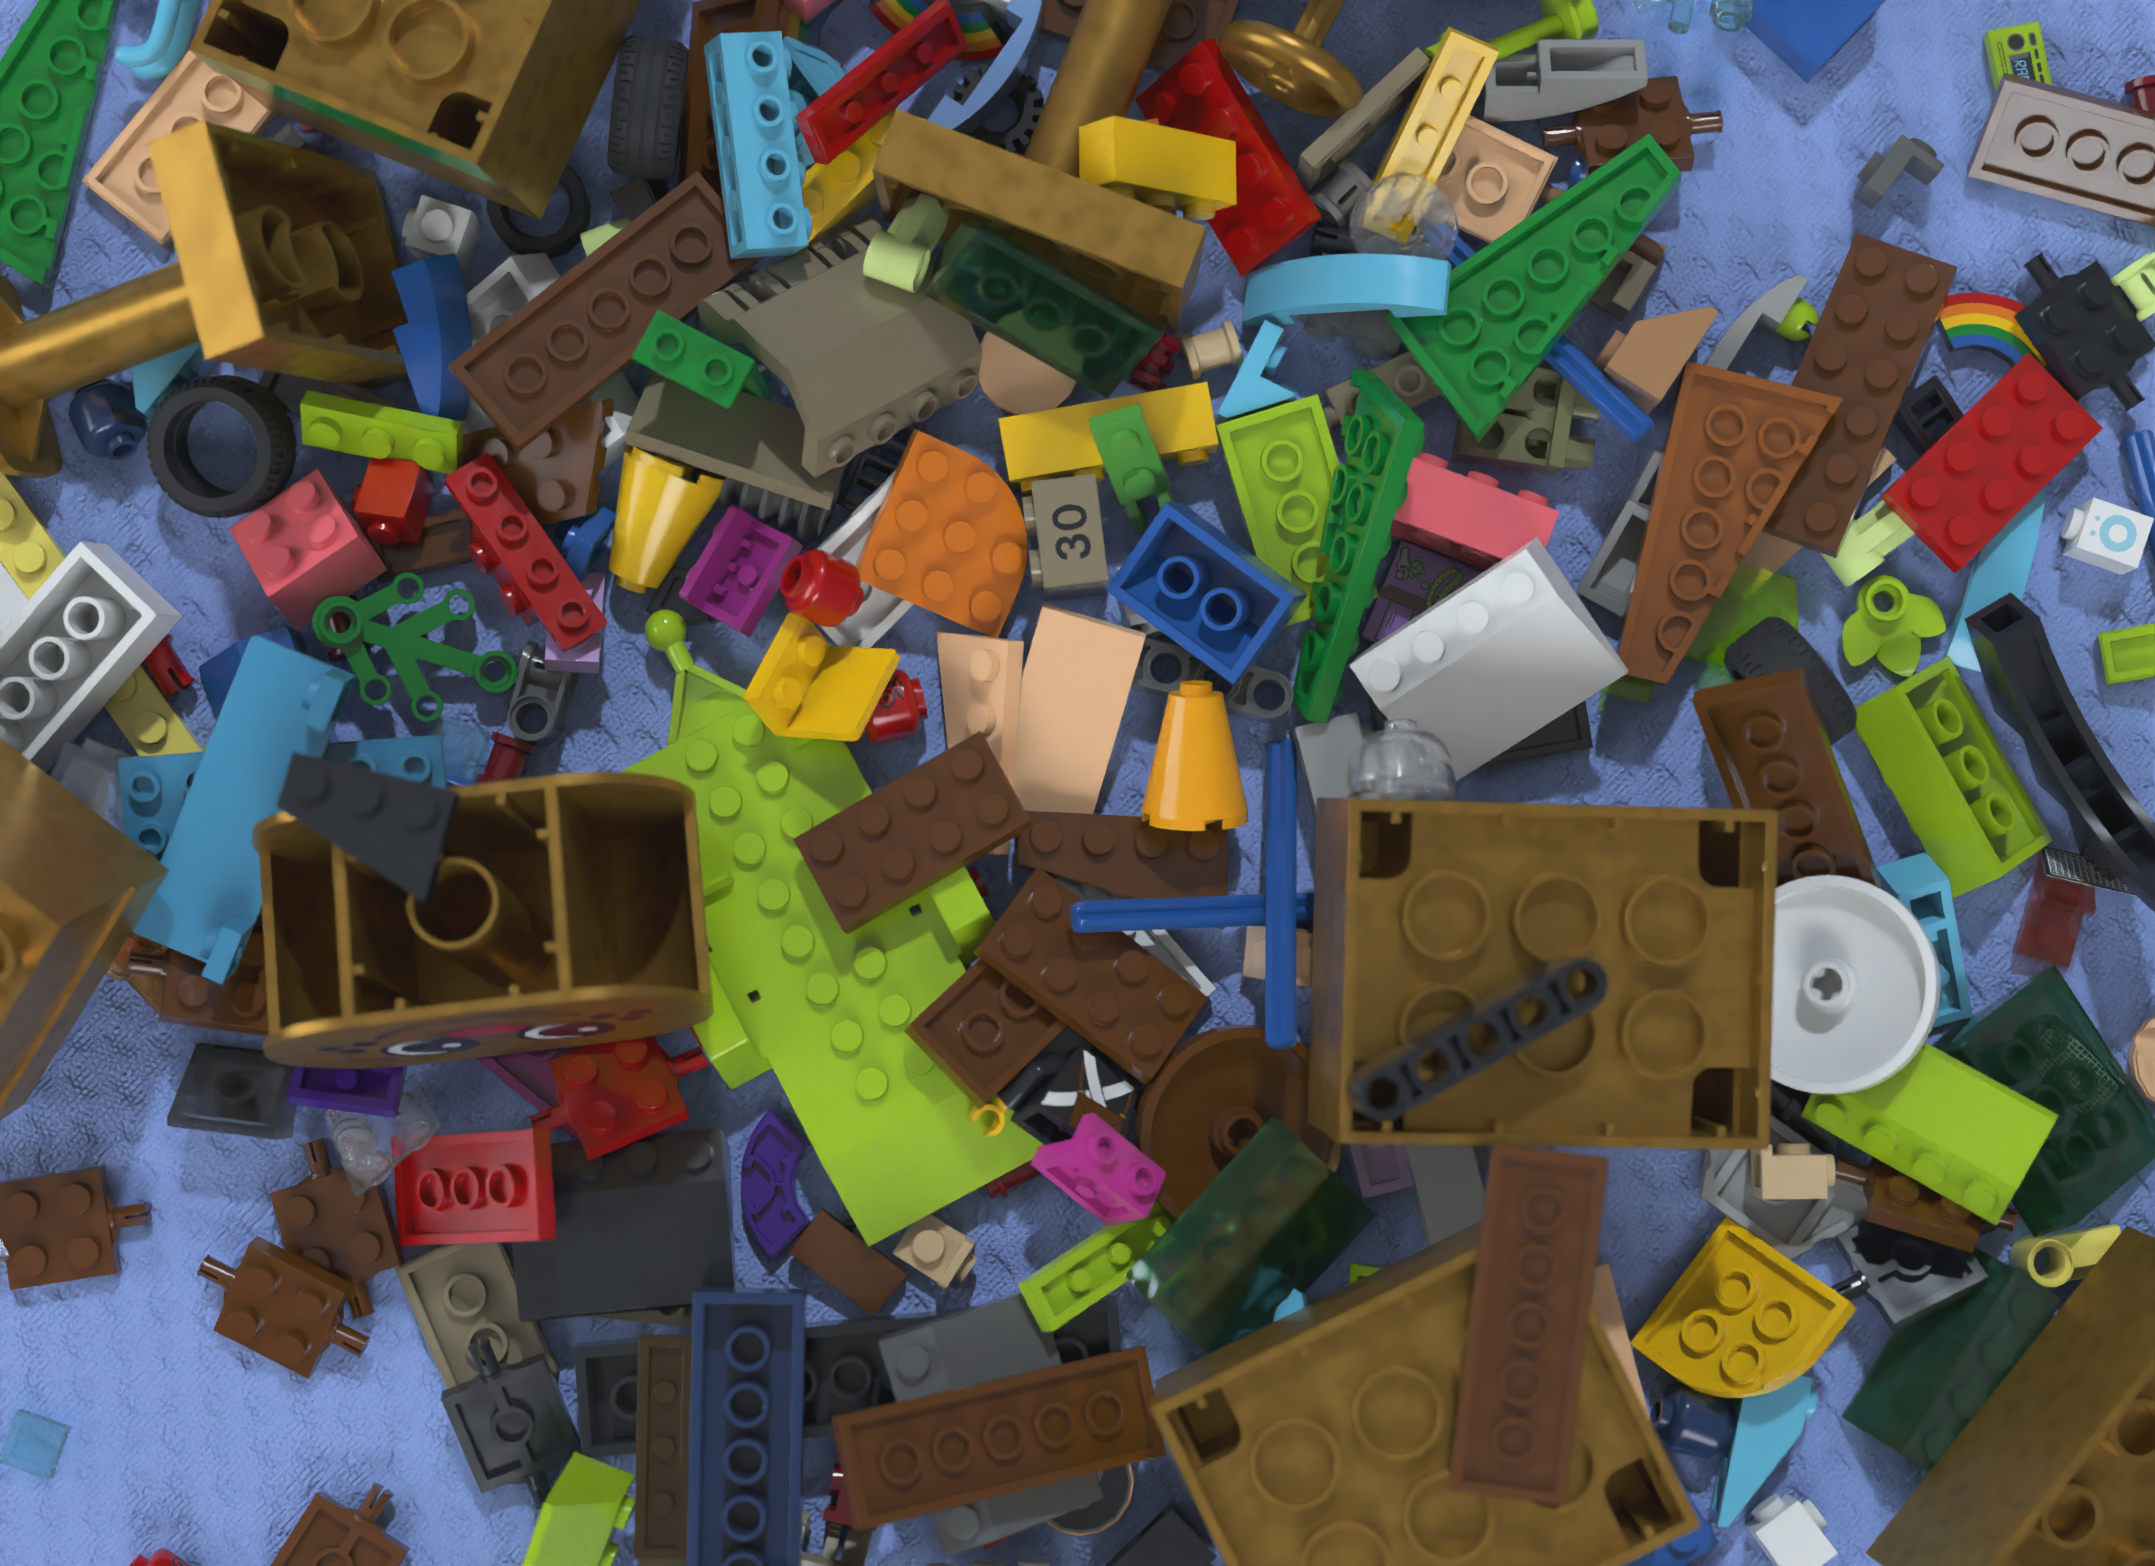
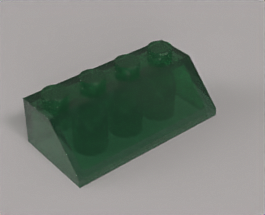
M963 221L938 252L926 296L1105 398H1108L1164 333V327L982 222Z
M1976 1247L1973 1249V1254L1988 1275L1987 1285L1894 1331L1841 1415L1843 1419L1927 1473L1932 1470L2040 1335L2062 1300L2018 1270Z

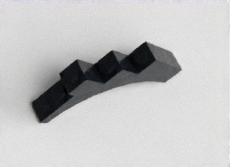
M2010 592L1965 618L1993 710L2023 738L2037 784L2066 809L2079 853L2109 882L2118 878L2155 913V822L2125 784L2087 724L2054 657L2040 617Z

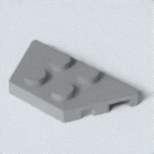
M1770 1114L1769 1144H1772V1154H1778L1777 1143H1810ZM1810 1143L1811 1153L1825 1154ZM1705 1149L1698 1196L1790 1260L1812 1249L1813 1245L1820 1241L1832 1238L1849 1229V1226L1866 1218L1867 1200L1863 1192V1186L1836 1178L1834 1186L1828 1187V1199H1759L1752 1197L1751 1150Z

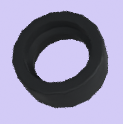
M566 164L558 183L567 192L570 201L569 216L564 225L553 234L544 237H532L520 232L511 222L508 213L509 207L487 199V212L492 226L511 251L520 255L546 253L550 260L567 254L581 242L580 233L586 232L590 224L591 204L580 177L568 164Z

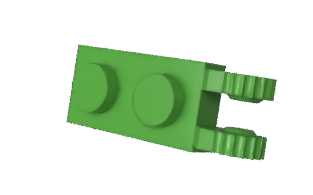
M1138 403L1088 419L1092 436L1120 505H1125L1135 534L1147 530L1145 511L1140 506L1138 500L1156 495L1159 511L1166 502H1174L1170 493L1171 487L1167 471L1141 404Z

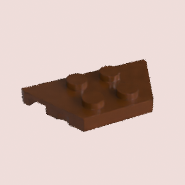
M606 399L577 406L520 452L515 449L496 426L463 434L462 466L483 454H490L540 526L594 514L597 511L600 493L598 478L600 472L604 469L607 448L601 446L605 417L613 416V400Z

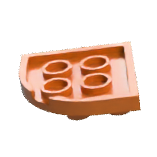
M914 429L855 567L859 571L860 580L866 584L987 636L998 638L1018 594L1025 573L1028 548L1023 515L1008 485L989 465L966 451Z

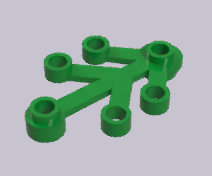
M405 572L397 575L391 585L359 601H355L347 596H333L322 601L313 614L312 626L314 633L324 645L330 648L342 649L359 681V696L366 704L379 706L386 703L391 696L392 687L385 676L377 674L362 641L385 649L411 698L409 706L412 715L423 722L434 721L441 715L443 701L436 692L430 690L414 658L474 677L475 683L482 690L490 693L504 692L516 681V663L505 652L487 651L479 656L420 637L452 620L463 621L470 618L475 611L476 602L473 595L467 590H451L444 596L442 602L392 627L369 621V619L398 603L413 604L422 598L424 583L414 573ZM410 578L416 582L417 593L413 598L406 599L398 593L397 587L402 579ZM458 594L464 596L469 604L468 610L463 615H455L449 608V601ZM336 612L345 613L349 618L350 625L343 633H336L330 628L329 619ZM492 661L498 662L503 668V675L496 682H490L484 675L485 666ZM373 679L380 680L385 686V693L378 700H371L365 693L366 684ZM422 696H431L436 702V710L430 716H423L417 711V701Z

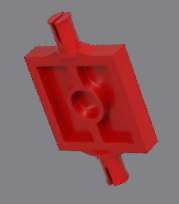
M655 1036L587 1045L547 1062L557 1086L558 1105L532 1116L530 1115L528 1118L533 1129L550 1128V1131L567 1125L569 1130L579 1138L587 1159L590 1161L690 1119L680 1094L679 1078L708 1067V1063L700 1045L670 1058L668 1053L658 1045Z

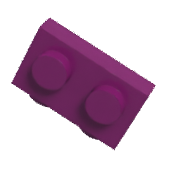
M731 505L724 517L715 525L712 537L699 560L687 573L679 596L702 613L750 638L780 587L781 578L787 564L792 558L798 556L803 545L794 538L754 519L743 509Z

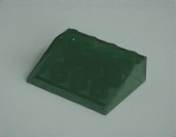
M2055 964L2042 970L1931 1044V1046L2059 1115L2011 1200L2034 1238L2076 1225L2155 1159V1118Z
M1273 1116L1125 1276L1158 1311L1210 1354L1273 1323L1276 1309L1289 1297L1293 1288L1305 1293L1373 1220L1376 1214L1299 1138Z

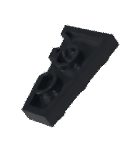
M293 752L277 807L416 898L430 905L461 795L453 790Z

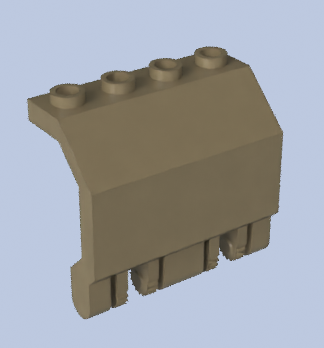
M865 216L847 225L845 229L842 228L832 234L831 244L836 253L826 248L825 244L823 245L821 242L818 243L816 241L793 255H789L765 267L763 271L760 270L752 274L749 279V286L757 300L746 290L744 291L742 286L740 287L734 283L723 289V291H718L698 303V312L701 320L726 345L741 342L788 386L805 426L801 465L815 478L834 467L839 468L846 465L854 456L874 445L884 444L895 433L913 423L927 420L935 411L951 402L965 399L977 389L979 381L978 376L983 351L956 284L931 262H929L924 280L916 293L903 290L863 274L864 259L874 234L880 229L886 231L869 216Z

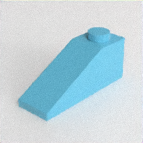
M1926 852L1877 866L1876 869L1884 891L1902 902L1915 915L1927 932L1934 947L1940 971L1941 990L1939 1007L1932 1028L1973 1016L1949 878Z
M1802 1374L1794 1381L1774 1391L1753 1397L1731 1398L1730 1407L1735 1412V1429L1728 1447L1721 1449L1708 1518L1718 1526L1729 1528L1801 1435L1805 1419L1811 1420L1813 1418L1818 1393L1817 1389L1812 1387V1377Z

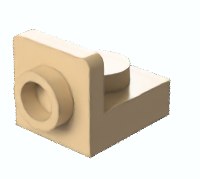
M932 1213L911 1224L892 1253L936 1281L937 1285L946 1290L951 1280L961 1285L978 1257L970 1253L976 1241Z

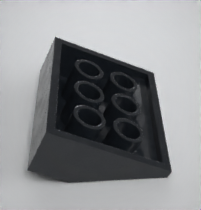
M722 1128L652 1134L588 1161L580 1141L550 1143L552 1150L553 1196L556 1212V1239L512 1242L518 1313L521 1322L693 1307V1292L697 1287L736 1288L730 1146Z

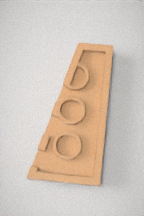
M936 631L948 749L981 731L1014 788L1024 641L951 631ZM1010 840L987 854H1009Z

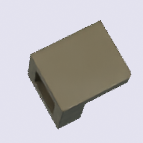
M1628 250L1588 302L1622 322L1657 267Z

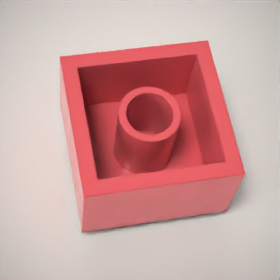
M318 468L229 528L268 598L298 630L312 622L315 609L325 599L333 596L348 597L387 571L347 502Z

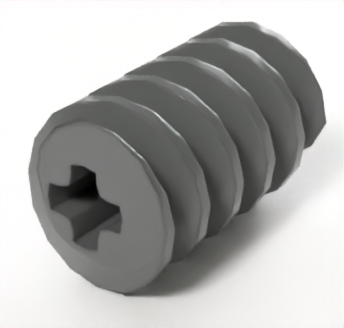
M726 477L720 494V504L729 508L740 498L739 508L749 515L759 506L760 522L767 525L779 514L778 529L781 532H789L798 523V538L805 542L818 531V542L834 513L839 498L840 484L838 485L830 510H825Z

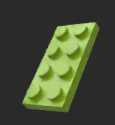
M1318 394L1215 425L1254 556L1307 594V597L1286 626L1314 618V602L1310 601L1313 581L1323 582L1328 554L1320 553L1319 548L1333 473L1339 462ZM1376 585L1373 599L1379 598Z

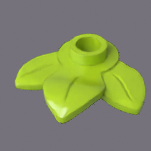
M1888 575L1875 576L1867 580L1857 593V611L1845 621L1842 628V651L1851 667L1859 666L1875 656L1876 660L1885 669L1895 675L1908 678L1913 675L1920 660L1921 638L1934 637L1946 631L1945 621L1940 608L1929 597L1910 594L1906 586L1895 577ZM1877 593H1883L1890 599V608L1887 612L1879 611L1874 606V597Z

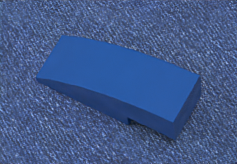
M452 253L424 258L391 271L409 322L393 328V332L421 413L463 422L467 418L470 396L448 372V365L472 347L471 323L465 287L456 255Z

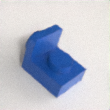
M597 505V511L594 514L558 522L555 530V536L564 541L561 553L567 555L566 563L580 583L584 581L604 556L614 528L616 513L600 505Z

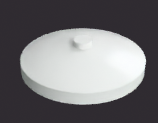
M1821 875L1800 878L1777 887L1771 1079L1793 1089L1826 1095L1858 1092L1884 1082L1905 1067L1918 1053L1931 1032L1936 1019L1941 990L1940 971L1937 956L1927 932L1920 921L1902 902L1888 892L1858 879L1845 876Z

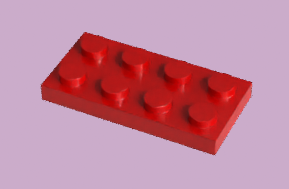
M1214 38L1198 43L1134 99L1146 120L1158 118L1159 125L1236 142L1237 205L1216 210L1215 217L1207 221L1241 277L1260 268L1322 219L1231 66L1221 54Z
M2028 352L1910 466L1880 498L1953 573H1956L2103 428Z
M550 1128L393 1139L398 1246L556 1239Z

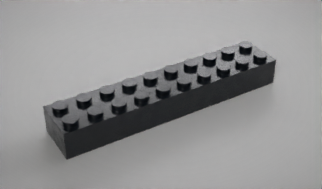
M1116 1295L1103 1297L1052 1332L1062 1363L1121 1350ZM969 1308L807 1322L804 1438L835 1436L831 1420L833 1416L897 1402L878 1343L883 1335ZM692 1333L673 1334V1335H692ZM639 1338L583 1342L573 1348L582 1455L601 1457L636 1453Z

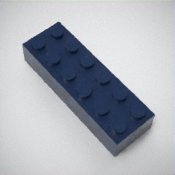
M697 1287L693 1292L687 1566H801L807 1288Z

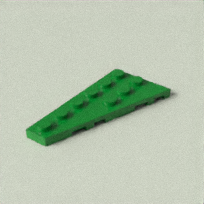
M39 0L0 61V261L46 289H49L120 0Z
M1650 133L1452 269L1447 315L1395 318L1390 312L1385 316L1389 327L1477 443L1485 436L1681 182L1680 170Z
M1354 367L1350 386L1359 388L1354 416L1344 415L1341 435L1345 436L1347 457L1345 464H1339L1333 473L1319 548L1320 553L1328 554L1323 582L1313 581L1310 601L1314 602V618L1316 623L1314 630H1308L1303 636L1293 687V702L1304 717L1309 721L1326 724L1332 706H1336L1340 701L1343 691L1342 675L1348 658H1351L1356 652L1359 641L1358 626L1364 609L1368 608L1372 603L1375 593L1374 577L1380 559L1385 558L1390 549V528L1396 510L1401 508L1406 500L1408 492L1407 476L1413 458L1418 457L1423 448L1425 438L1423 429L1425 423L1373 371Z

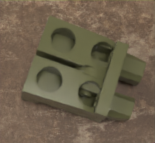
M1537 367L1479 443H1477L1458 418L1451 462L1469 465L1473 463L1495 465L1521 471L1539 472L1540 474L1555 476L1562 469L1587 470L1593 463L1595 439L1569 435L1572 418L1595 422L1599 419L1600 411L1559 372Z

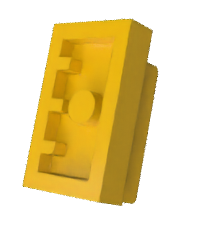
M788 612L743 698L775 736L857 741L900 661V656L895 649L831 646L812 621Z

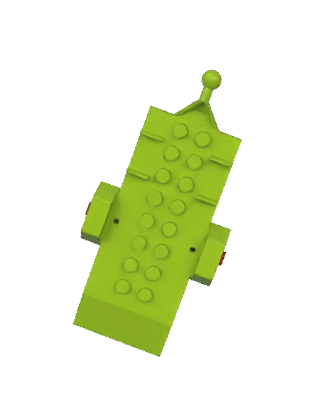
M659 610L653 613L645 624L646 640L654 649L666 653L676 672L668 746L620 772L669 778L689 786L695 793L707 940L710 945L708 952L714 1012L707 1020L689 1028L700 1047L704 1048L711 1063L731 1090L773 1068L824 1169L867 1246L870 1247L1032 1160L1039 1146L1044 1145L1010 1120L1014 1113L1011 1109L1004 1114L1005 1124L1000 1133L995 1136L983 1135L982 1133L994 1122L992 1110L982 1112L977 1120L970 1122L968 1120L969 1111L975 1104L904 1032L912 1021L966 972L965 965L979 958L973 952L995 924L982 899L989 895V892L975 866L968 870L964 866L856 930L846 934L838 924L793 840L872 794L846 742L775 736L744 700L743 695L746 689L695 665L684 644L687 636V626L682 616L672 610ZM996 1094L988 1103L992 1104L998 1098V1095Z

